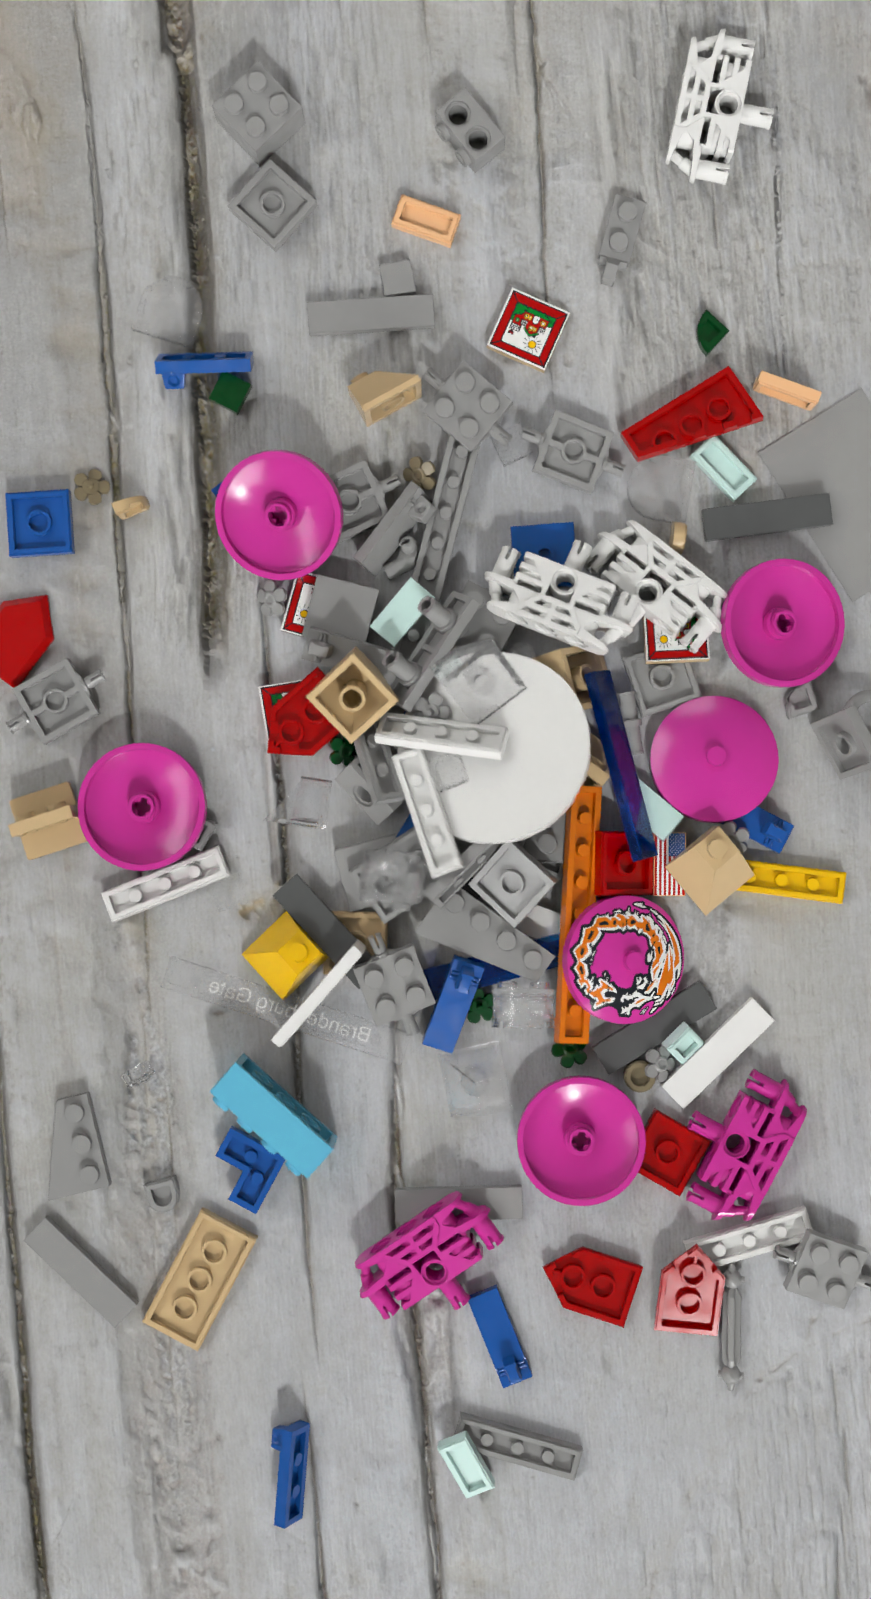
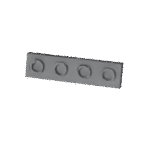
M453 590L443 606L431 596H426L420 601L418 611L427 617L432 624L408 660L398 652L391 650L384 656L382 661L383 666L397 676L390 686L399 699L395 705L411 712L480 606L476 600Z

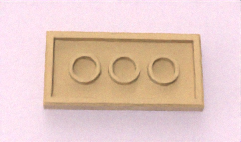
M202 1207L142 1322L198 1351L258 1236Z

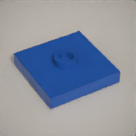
M69 489L5 493L9 557L22 558L75 554L72 501Z
M574 522L510 527L511 548L521 553L513 570L514 577L517 572H520L519 566L521 562H524L526 551L564 565L575 540ZM561 582L557 587H573V585L569 582Z

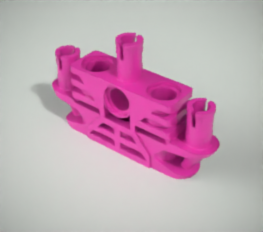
M753 1069L749 1076L760 1083L758 1084L747 1078L745 1087L770 1099L768 1104L758 1101L755 1097L748 1096L745 1092L739 1090L722 1124L701 1114L697 1110L692 1114L694 1120L702 1125L690 1119L687 1129L693 1130L712 1141L696 1174L700 1180L708 1181L715 1188L718 1186L722 1193L718 1195L694 1181L690 1186L693 1192L688 1190L686 1200L711 1212V1220L743 1215V1220L749 1221L757 1212L764 1196L768 1192L807 1114L806 1106H798L796 1103V1099L790 1092L789 1083L786 1079L779 1083ZM784 1105L792 1112L788 1118L781 1114ZM732 1134L740 1135V1142L736 1147H726V1140ZM738 1196L745 1200L744 1206H735L733 1204Z
M455 1191L383 1237L360 1254L355 1261V1267L361 1269L362 1272L360 1275L362 1287L359 1291L360 1297H368L385 1320L390 1318L389 1312L393 1316L400 1308V1305L396 1303L384 1287L385 1285L391 1292L395 1290L394 1297L397 1301L401 1300V1306L404 1310L438 1288L446 1296L454 1310L460 1309L459 1302L464 1306L470 1300V1295L466 1293L455 1277L483 1258V1246L480 1242L476 1243V1237L473 1233H470V1228L473 1227L488 1250L495 1248L493 1242L498 1246L504 1240L503 1234L499 1232L488 1217L491 1210L490 1207L486 1205L477 1206L471 1202H466L461 1199L462 1193ZM456 1207L462 1210L463 1213L455 1216L452 1211ZM432 1263H438L443 1267L439 1270H432L428 1266ZM377 1264L379 1269L373 1274L370 1266Z

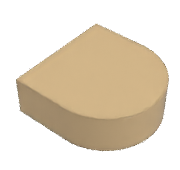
M673 522L671 524L669 546L681 555L685 548L687 525L682 522Z

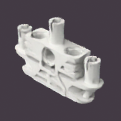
M726 28L720 29L718 35L707 37L697 42L696 36L691 37L686 56L665 164L669 165L670 161L675 163L678 169L688 176V182L692 185L695 179L725 186L729 175L728 171L730 170L729 162L734 153L739 124L769 130L773 119L774 108L744 103L752 65L753 47H755L756 40L725 35ZM713 50L710 58L699 57L697 52ZM730 57L735 58L733 63H729ZM741 60L746 61L745 65H740ZM714 70L718 71L716 83L712 82ZM708 101L714 102L711 112H706ZM720 107H729L733 113L725 114L720 110ZM702 130L706 131L704 144L700 143ZM676 149L688 150L690 153L689 159L682 157L676 152ZM708 155H713L712 161L707 160ZM719 157L724 158L723 163H718Z
M634 520L627 521V527L624 529H617L610 533H598L597 537L600 541L590 553L584 566L585 569L588 570L590 567V573L597 575L613 554H616V562L612 561L610 563L608 571L604 570L601 574V579L616 585L615 594L620 597L622 591L629 592L627 604L632 594L639 597V594L643 591H650L656 597L651 602H645L640 598V602L630 621V627L633 628L642 616H645L675 640L679 631L682 632L686 624L695 616L698 621L680 639L681 644L685 648L691 643L689 651L692 653L698 652V649L713 631L721 633V607L728 595L718 584ZM632 535L635 541L631 545L623 541L624 538ZM707 597L713 600L712 607L710 608L703 603Z
M574 540L564 565L526 551L524 562H521L519 566L520 572L516 573L514 580L510 576L521 553L512 548L510 553L508 552L509 546H502L501 553L492 572L486 571L484 573L485 580L489 583V594L491 595V601L486 603V607L491 613L597 655L607 654L609 652L607 646L611 642L614 643L621 636H628L633 632V628L629 624L640 602V598L632 594L628 605H626L629 600V592L622 591L612 616H607L611 600L615 597L616 585L582 572L593 548L587 543L580 547L582 543L580 540ZM561 582H569L573 585L567 591L560 590L557 586ZM502 592L510 596L508 602L501 601ZM596 631L605 633V636L600 640L594 637Z

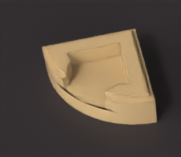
M145 496L129 497L111 503L115 514L123 520L150 508Z

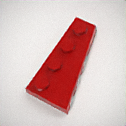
M727 366L621 432L620 437L636 461L640 462L761 422L764 416L734 372Z

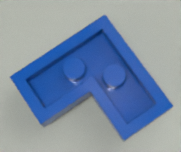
M231 1126L215 1156L243 1171L228 1200L256 1214L285 1159L278 1152L275 1155L270 1153L261 1144L260 1140Z

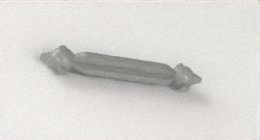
M730 1263L728 1269L724 1272L726 1288L723 1292L721 1357L725 1367L722 1370H718V1377H722L727 1384L728 1390L733 1391L735 1384L740 1379H744V1372H740L737 1367L741 1360V1294L737 1287L741 1283H745V1276L740 1275L735 1263Z

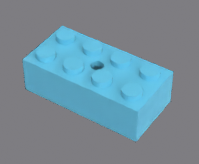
M244 1053L210 1090V1093L214 1095L212 1100L218 1107L224 1111L231 1110L238 1117L237 1123L247 1132L251 1133L254 1131L262 1138L261 1144L265 1149L274 1155L278 1152L286 1160V1167L297 1176L302 1174L308 1179L334 1149L337 1136Z

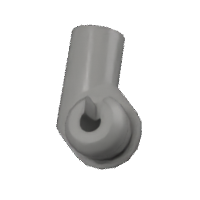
M403 537L399 543L400 550L397 560L383 566L389 580L415 568L420 546L414 537Z

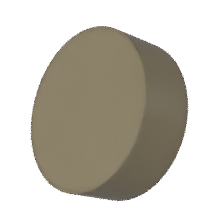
M633 1060L624 1068L623 1079L628 1088L634 1092H646L653 1087L656 1081L655 1077L650 1078L646 1076L645 1067L650 1063L645 1060Z

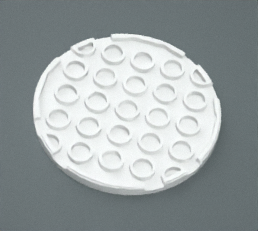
M504 652L483 653L466 657L436 673L421 697L429 699V696L433 693L442 696L443 702L440 706L447 705L450 708V716L443 720L505 727L509 731L502 760L425 750L453 835L458 839L471 843L506 844L531 837L557 821L574 802V798L586 779L591 758V734L588 720L578 697L569 684L559 674L539 661L526 656ZM414 706L411 712L406 711L405 715L415 716L423 711L417 710ZM398 746L397 753L399 754L412 748Z

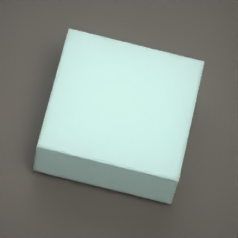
M683 1021L661 1044L683 1065L705 1042Z

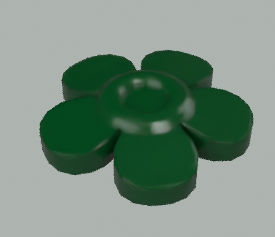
M343 735L342 739L334 737L330 741L329 746L334 750L329 755L330 761L335 765L342 762L347 767L355 759L354 755H357L354 742L351 744Z
M479 987L477 988L467 1014L469 1022L478 1023L481 1015L486 1021L494 1018L495 1011L491 1007L496 1005L497 999L493 993L484 995L483 990Z
M555 1043L551 1048V1053L554 1057L562 1056L560 1064L565 1068H571L574 1061L576 1064L582 1065L587 1060V1054L582 1051L586 1044Z

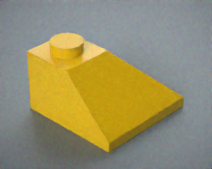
M287 911L241 954L282 1000H285L329 958Z

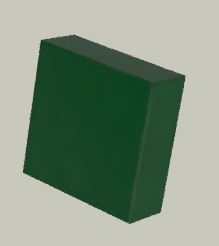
M228 372L221 373L209 396V400L238 415L252 389V385Z

